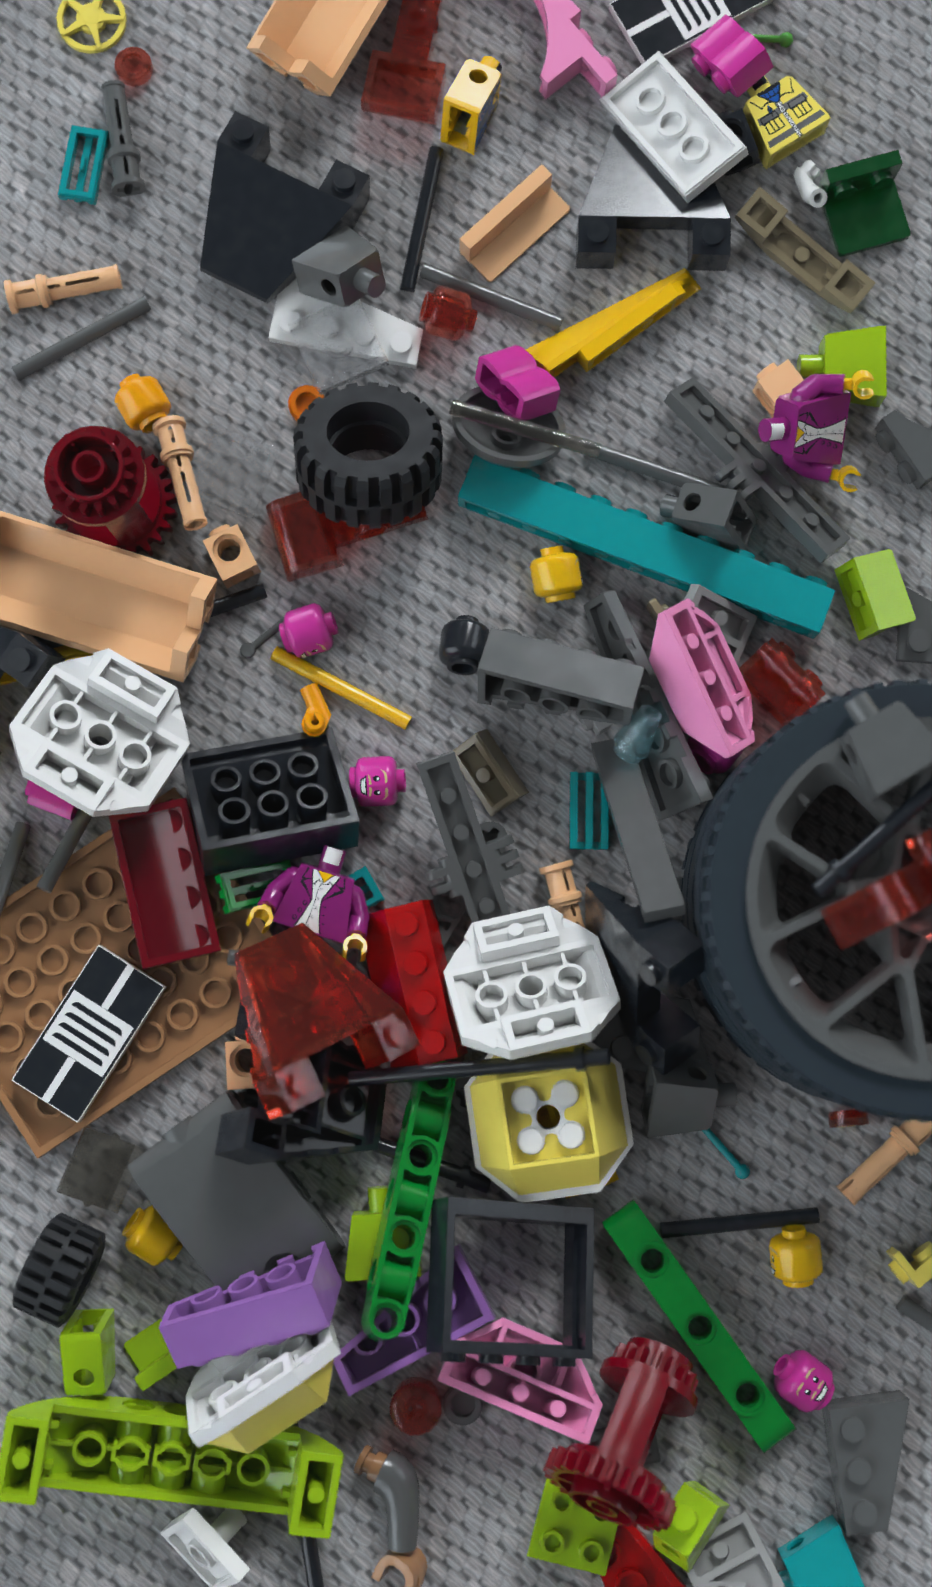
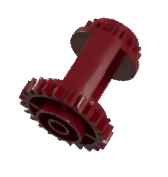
M87 426L66 433L53 446L45 464L44 483L46 492L53 503L52 509L56 514L63 515L55 521L60 529H66L65 531L137 554H139V551L144 550L152 556L153 550L150 544L153 541L160 545L165 544L160 536L161 531L173 532V528L166 520L178 518L176 510L169 507V505L178 503L176 495L169 493V491L174 489L172 479H164L169 472L164 465L156 467L158 459L154 454L145 459L144 449L141 446L136 447L121 432L104 426Z
M633 1337L627 1345L619 1343L613 1356L604 1359L599 1370L602 1380L620 1394L600 1446L574 1443L568 1446L567 1449L560 1445L558 1448L553 1447L543 1468L544 1476L551 1480L550 1483L552 1485L560 1487V1492L569 1494L571 1500L577 1505L602 1519L635 1528L639 1525L647 1531H650V1528L658 1532L661 1529L667 1531L677 1509V1506H675L676 1501L670 1498L671 1494L666 1492L664 1483L643 1466L662 1415L690 1417L695 1413L698 1405L695 1390L699 1380L696 1379L697 1374L692 1372L693 1364L677 1350L648 1338Z

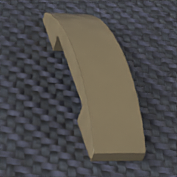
M759 186L736 214L735 219L750 238L773 261L827 302L851 314L875 285V282L848 259L842 264L790 221L785 216L789 210Z

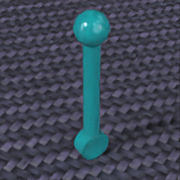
M710 1128L701 1130L735 1168V1175L739 1179H746L750 1175L749 1166L741 1164Z

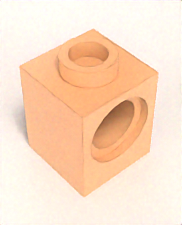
M787 359L779 366L771 363L760 371L756 376L758 381L752 392L773 418L776 399L780 395L790 393L804 379L790 360Z
M228 524L219 526L209 533V538L203 540L227 589L261 573L238 524L231 527ZM236 546L240 548V554L235 560L224 561L221 559L222 552L227 547Z
M235 1037L234 1041L225 1042L227 1090L261 1087L266 1055L265 1047ZM245 1048L253 1050L258 1057V1064L253 1071L244 1070L239 1064V1054Z

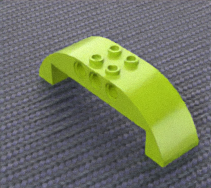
M117 1396L51 1398L19 1406L7 1412L0 1450V1502L35 1505L40 1487L287 1515L289 1535L330 1539L344 1455L335 1445L322 1437L294 1425L250 1454L210 1444H205L198 1448L189 1436L186 1404Z

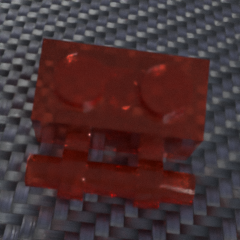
M771 638L739 670L749 691L784 726L813 707L826 693L821 689L823 684L818 676L809 669L804 671L794 661L796 655L792 649L784 642L780 641L777 643Z

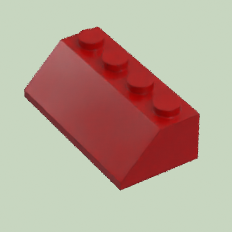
M433 899L419 900L370 913L367 938L365 940L367 943L366 960L390 1066L401 1067L431 1064L467 1054V1047L461 1043L444 981L443 971L447 966V960Z

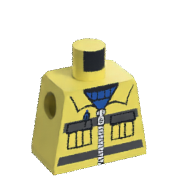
M764 75L747 90L751 98L745 103L743 111L757 145L761 163L765 169H768L825 133L831 117L793 77L786 76L771 85Z

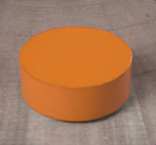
M303 385L296 388L288 400L291 416L297 421L302 412L308 409L311 402L318 397L323 399L325 397L318 388L311 385Z

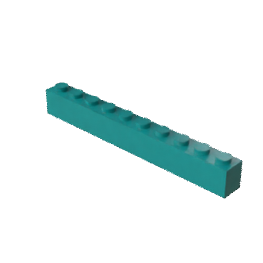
M474 455L458 495V506L688 592L691 584H699L758 616V619L814 639L820 633L836 591L827 587L828 583L823 579L815 576L802 578L792 574V570L783 564L770 562L768 565L755 560V555L746 550H727L719 547L720 543L711 537L699 535L695 538L683 533V528L674 523H655L647 520L648 516L639 510L627 508L626 511L613 507L612 502L604 497L591 495L589 498L578 494L576 489L567 483L557 481L555 484L540 480L541 476L532 470L520 468L519 471L508 467L489 463Z

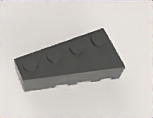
M491 628L478 666L477 703L491 705L492 699L507 700L508 708L523 710L527 703L539 705L546 714L560 716V714L566 713L568 710L576 711L580 719L630 726L645 667L637 666L628 659L619 658L614 660L599 656L596 652L589 649L581 648L576 650L564 647L551 639L538 640L522 636L521 633L513 629L499 630Z

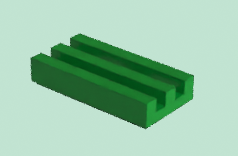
M290 860L244 868L215 876L216 884L220 883L221 891H219L220 899H224L226 905L223 907L224 914L256 907L261 897L236 902L234 896L266 889L268 884L275 878L232 888L230 881L281 869L285 871L288 867H291Z

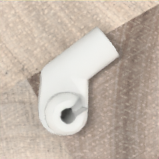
M806 160L800 168L797 167L795 169L794 179L802 200L815 208H819L826 203L827 193L813 182L814 179L820 176V169L815 166L816 164L813 161Z

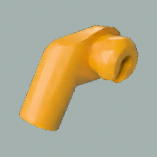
M312 683L300 689L307 706L301 725L307 735L316 737L323 734L326 730L331 713L318 684Z

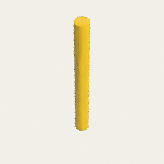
M279 646L274 649L270 659L404 730L407 729L412 719V716L296 655L288 653Z

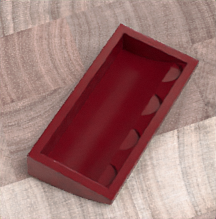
M186 797L153 804L146 812L108 815L143 970L221 951Z

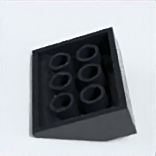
M332 727L326 728L323 734L316 737L302 732L186 753L181 760L204 876L322 854L324 845L340 850L358 847L360 821Z

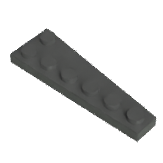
M616 591L602 592L583 606L601 656L614 660L619 658L628 659L637 666L645 667L630 726H626L658 820H664L712 800L710 781L707 775L701 772Z

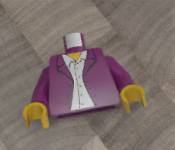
M860 370L854 373L852 378H846L845 374H812L795 386L790 393L780 395L776 399L774 417L763 418L759 423V437L763 442H770L771 450L782 455L783 463L799 475L829 483L830 480L838 481V484L844 491H857L856 486L845 484L843 480L848 474L861 476L860 472L853 466L847 465L838 470L834 469V465L841 464L851 398V392L847 390H853L855 396L859 399H870L874 395L873 389L858 388V385L862 381H874L872 374L867 370Z
M324 845L318 866L302 862L300 867H288L268 884L258 905L250 911L246 925L249 927L252 919L261 918L265 922L262 934L269 930L272 921L325 937L343 943V959L346 960L349 949L356 948L361 951L360 962H363L367 952L365 940L367 938L370 915L363 890L359 886L354 885L355 878L340 874L347 852Z

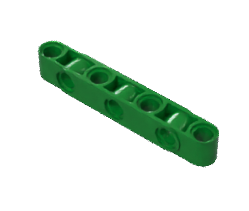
M456 1078L441 1079V1090L431 1088L427 1081L412 1083L373 1252L361 1317L363 1332L374 1341H384L398 1336L405 1325L409 1302L417 1279L448 1131ZM411 1149H418L424 1153L426 1158L424 1168H417L411 1163L409 1158ZM395 1228H402L407 1232L409 1244L406 1249H400L393 1243L392 1233ZM379 1309L387 1311L392 1319V1325L386 1333L379 1331L374 1324V1316Z
M634 1199L601 1223L763 1453H766L797 1430ZM649 1249H656L661 1252V1261L654 1268H646L641 1265L642 1254ZM696 1316H704L708 1319L706 1330L700 1334H693L688 1331L689 1322ZM745 1383L755 1385L754 1395L750 1399L741 1401L736 1398L737 1389Z

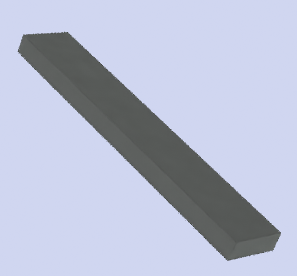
M629 736L591 743L595 764L644 922L685 915V902Z

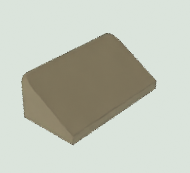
M488 729L475 733L453 750L462 774L491 817L529 793Z

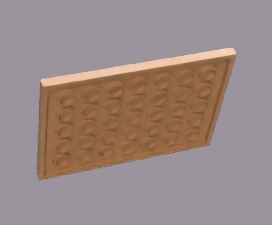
M174 787L158 797L153 804L183 797L178 789ZM111 829L71 855L51 893H47L37 887L42 877L40 875L6 898L0 916V1101L37 1159L235 1028L241 998L267 989L284 995L303 982L296 970L266 966L257 969L227 965L229 949L257 952L266 957L289 958L270 929L265 934L261 933L265 926L264 920L254 918L249 927L246 925L247 918L253 908L224 914L223 907L226 906L225 901L220 899L219 891H221L220 883L216 884L215 876L222 873L204 876L221 951L143 970ZM237 880L230 881L232 888L241 886ZM247 894L234 896L236 902L249 899ZM102 945L167 988L82 1121L77 1123L13 1082L12 1078L97 946Z

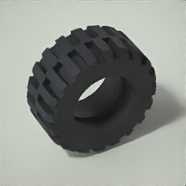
M368 382L366 386H358L357 383L346 384L345 389L338 390L336 387L327 391L323 399L320 397L316 398L297 420L298 425L294 429L293 441L296 480L299 484V491L303 498L309 501V505L320 514L325 512L326 518L336 523H339L340 520L345 521L347 526L359 528V525H370V529L381 528V524L390 523L393 526L403 522L404 517L412 518L421 512L422 506L426 507L435 497V492L440 488L443 460L442 427L433 410L425 402L420 403V399L409 391L405 394L397 386L389 384L388 387L379 386L378 382ZM360 450H380L392 454L383 459L368 461L345 456Z

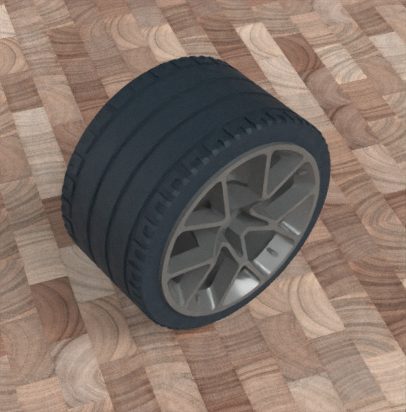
M917 679L915 681L893 680L886 686L880 682L867 687L855 688L847 691L844 696H833L809 708L802 715L795 717L779 729L728 774L713 793V799L705 805L693 829L695 831L694 837L689 839L685 860L681 868L684 870V877L679 881V887L685 902L686 914L682 915V920H679V922L703 941L705 956L704 972L694 978L697 991H702L705 997L702 1000L715 1018L714 1020L718 1026L724 1027L728 1032L726 1036L748 1058H753L757 1062L756 1065L780 1081L789 1083L800 1091L830 1102L887 1118L905 1121L916 1119L921 1122H932V1034L924 1036L913 973L916 964L932 962V840L924 837L920 827L921 812L855 870L852 879L848 883L843 884L841 882L834 888L837 892L835 897L785 922H781L778 919L777 882L779 867L783 858L790 859L817 878H820L829 870L827 863L791 839L792 830L808 806L827 787L836 784L843 786L879 823H882L895 811L882 797L870 804L867 803L840 741L848 730L856 726L844 704L864 691L868 693L879 711L896 701H901L932 733V683H929L928 679ZM932 767L910 779L905 801L932 778ZM847 907L858 934L870 948L878 953L883 962L835 1001L829 1003L822 1002L810 990L798 973L787 952L786 943L788 938L794 933ZM890 977L895 980L904 1033L902 1041H894L871 1034L843 1019L845 1013Z

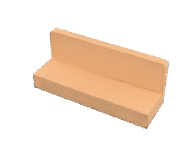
M543 164L459 239L460 253L488 282L494 281L570 211V206L551 188L552 174Z

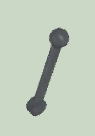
M300 602L294 603L291 610L305 605ZM284 617L252 643H244L240 648L242 656L245 658L253 657L256 649L279 631V624L284 623Z

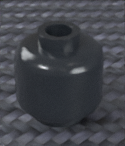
M461 615L456 620L446 623L443 626L440 638L439 658L441 662L454 674H475L478 671L490 632L489 629L480 623L476 617L470 615Z

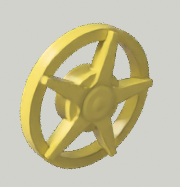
M62 0L57 12V26L64 41L73 49L83 53H100L112 48L123 36L127 23L126 12L121 0H112L117 5L120 15L105 13L101 7L103 0H93L92 3L85 5L75 0ZM70 6L77 12L76 21L64 29V14L67 7ZM119 23L115 34L106 42L101 43L99 33L104 30L106 24ZM83 31L93 36L96 45H83L75 42L69 36Z

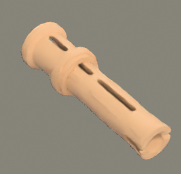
M117 264L47 278L46 275L41 273L36 274L35 279L15 283L11 280H4L5 294L12 314L19 313V309L38 305L48 308L50 305H53L54 300L123 288Z
M169 415L156 420L152 424V430L154 435L159 438L161 445L160 460L165 467L169 468L184 529L194 531L208 524L191 465L194 450L187 443L184 432L187 425L184 417ZM183 482H186L191 502L187 500Z
M573 860L539 868L540 874L545 875L551 898L547 900L549 906L554 909L556 908L557 911L562 913L563 918L585 928L578 903L582 901L581 897L583 896L581 891L576 889L571 867L574 865Z
M911 1119V1121H904L900 1126L894 1125L890 1129L889 1135L891 1137L836 1187L855 1206L871 1188L881 1181L907 1155L913 1156L920 1152L919 1146L932 1135V1122H921Z

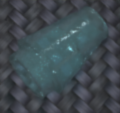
M642 705L632 716L630 726L624 725L614 736L615 744L613 749L622 760L628 763H639L641 759L648 757L662 718L661 713L655 707Z

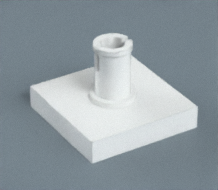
M193 1507L173 1519L160 1532L209 1587L232 1586L240 1582L250 1570L227 1544L239 1529L247 1523L246 1517L240 1510L225 1508L222 1514L210 1526Z

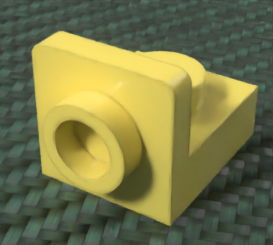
M930 1241L925 1242L912 1253L911 1256L914 1260L911 1263L894 1247L886 1251L893 1260L888 1264V1267L902 1284L909 1280L911 1284L920 1288L932 1278V1243Z

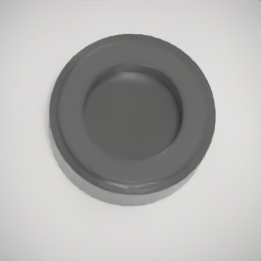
M453 1387L446 1391L443 1398V1410L446 1417L452 1423L469 1425L475 1422L482 1412L483 1400Z

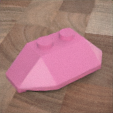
M689 598L659 613L649 662L681 730L724 758L732 757L755 742V734L751 730L753 722L751 693L719 624L704 611L695 607V603Z
M503 1317L456 1339L462 1341L563 1345V1343ZM466 1354V1362H444L437 1381L579 1442L589 1444L603 1405L594 1389L582 1359H575V1367L552 1366V1358L541 1357L540 1366L516 1365V1356H504L503 1364L478 1363L479 1355Z

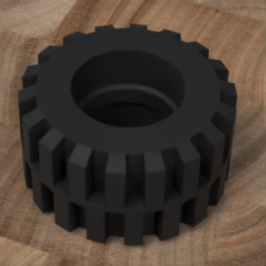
M62 1212L56 1215L39 1235L23 1265L13 1292V1307L54 1327H61L76 1310L96 1272L104 1252L106 1234Z

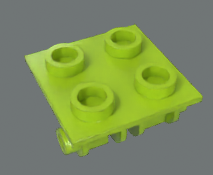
M546 1478L527 1557L605 1576L618 1524L586 1511L572 1501L569 1494L560 1492V1487L552 1485L550 1483L551 1480Z

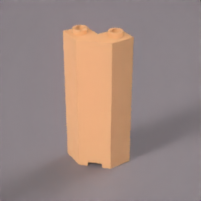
M274 0L246 48L269 67L285 77L288 74L296 77L303 83L304 88L320 96H331L389 0Z
M0 511V625L90 654L109 648L151 673L184 683L197 660L201 645L198 644V639L203 629V623H209L213 611L217 578Z

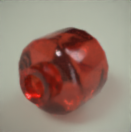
M438 286L433 292L428 291L425 294L420 309L419 321L424 322V328L428 334L457 341L462 338L465 331L472 332L478 312L472 309V299L468 293L446 286Z
M410 1377L403 1380L394 1389L390 1401V1416L393 1424L401 1432L410 1436L424 1435L438 1424L442 1415V1397L439 1389L432 1381L423 1377ZM412 1405L413 1410L409 1411L408 1408Z

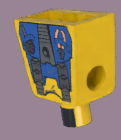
M484 56L480 63L472 59L465 61L444 97L441 142L472 155L475 154L499 100L502 66L497 59L491 56ZM462 111L471 114L466 124L468 130L465 135L453 130Z

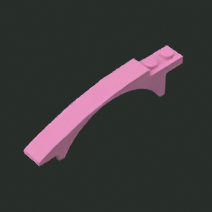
M533 0L542 18L546 34L547 53L540 74L542 83L539 89L544 98H549L579 73L584 76L601 97L612 90L617 82V69L610 58L607 56L602 57L593 47L589 34L582 28L578 29L581 10L571 0Z

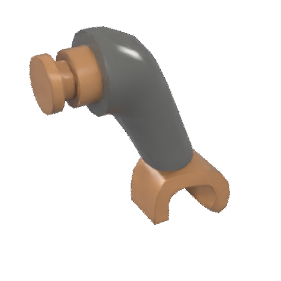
M367 1444L358 1457L354 1473L361 1475L363 1472L367 1473L366 1479L375 1483L373 1491L379 1494L385 1503L389 1548L376 1565L371 1578L380 1582L387 1574L390 1566H394L404 1575L405 1585L403 1587H421L428 1565L422 1550L417 1547L420 1495L419 1481L415 1468L406 1456L393 1449L389 1455L381 1451L374 1454L372 1453L373 1447Z

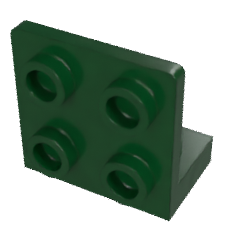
M899 150L825 169L818 187L827 193V201L822 207L839 257L903 241L911 235L894 181L903 164Z

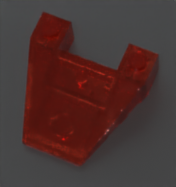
M300 923L234 953L241 1005L246 1007L248 1028L245 1029L247 1044L251 1043L254 1067L251 1068L252 1082L270 1120L292 1113L325 1096L308 1056L350 1035L366 1070L389 1062L420 1046V1042L404 1008L304 923Z

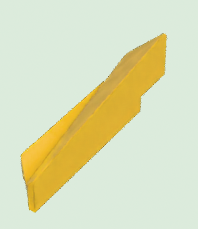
M684 268L526 349V351L534 357L537 367L545 369L554 378L577 361L587 373L698 292L701 287Z

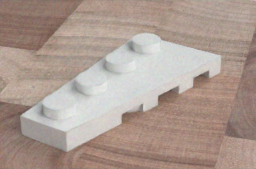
M295 279L277 295L268 338L269 342L416 369L424 332L423 329L359 300L350 306L340 307L300 293L297 279Z

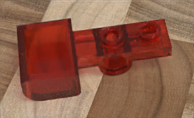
M402 0L391 53L372 49L361 98L362 111L436 125L446 81V64L430 61L431 51L434 50V47H432L433 35L438 32L442 0Z
M301 492L276 499L266 505V511L284 572L289 582L344 566L339 552L340 547L428 520L426 509L422 506V511L412 518L406 516L403 518V522L393 526L390 523L381 524V528L370 529V525H359V528L349 527L345 521L340 520L339 523H336L326 518L325 512L322 514L318 513L309 505V501L303 498Z
M932 828L904 841L914 862L820 910L840 950L896 924L932 904Z

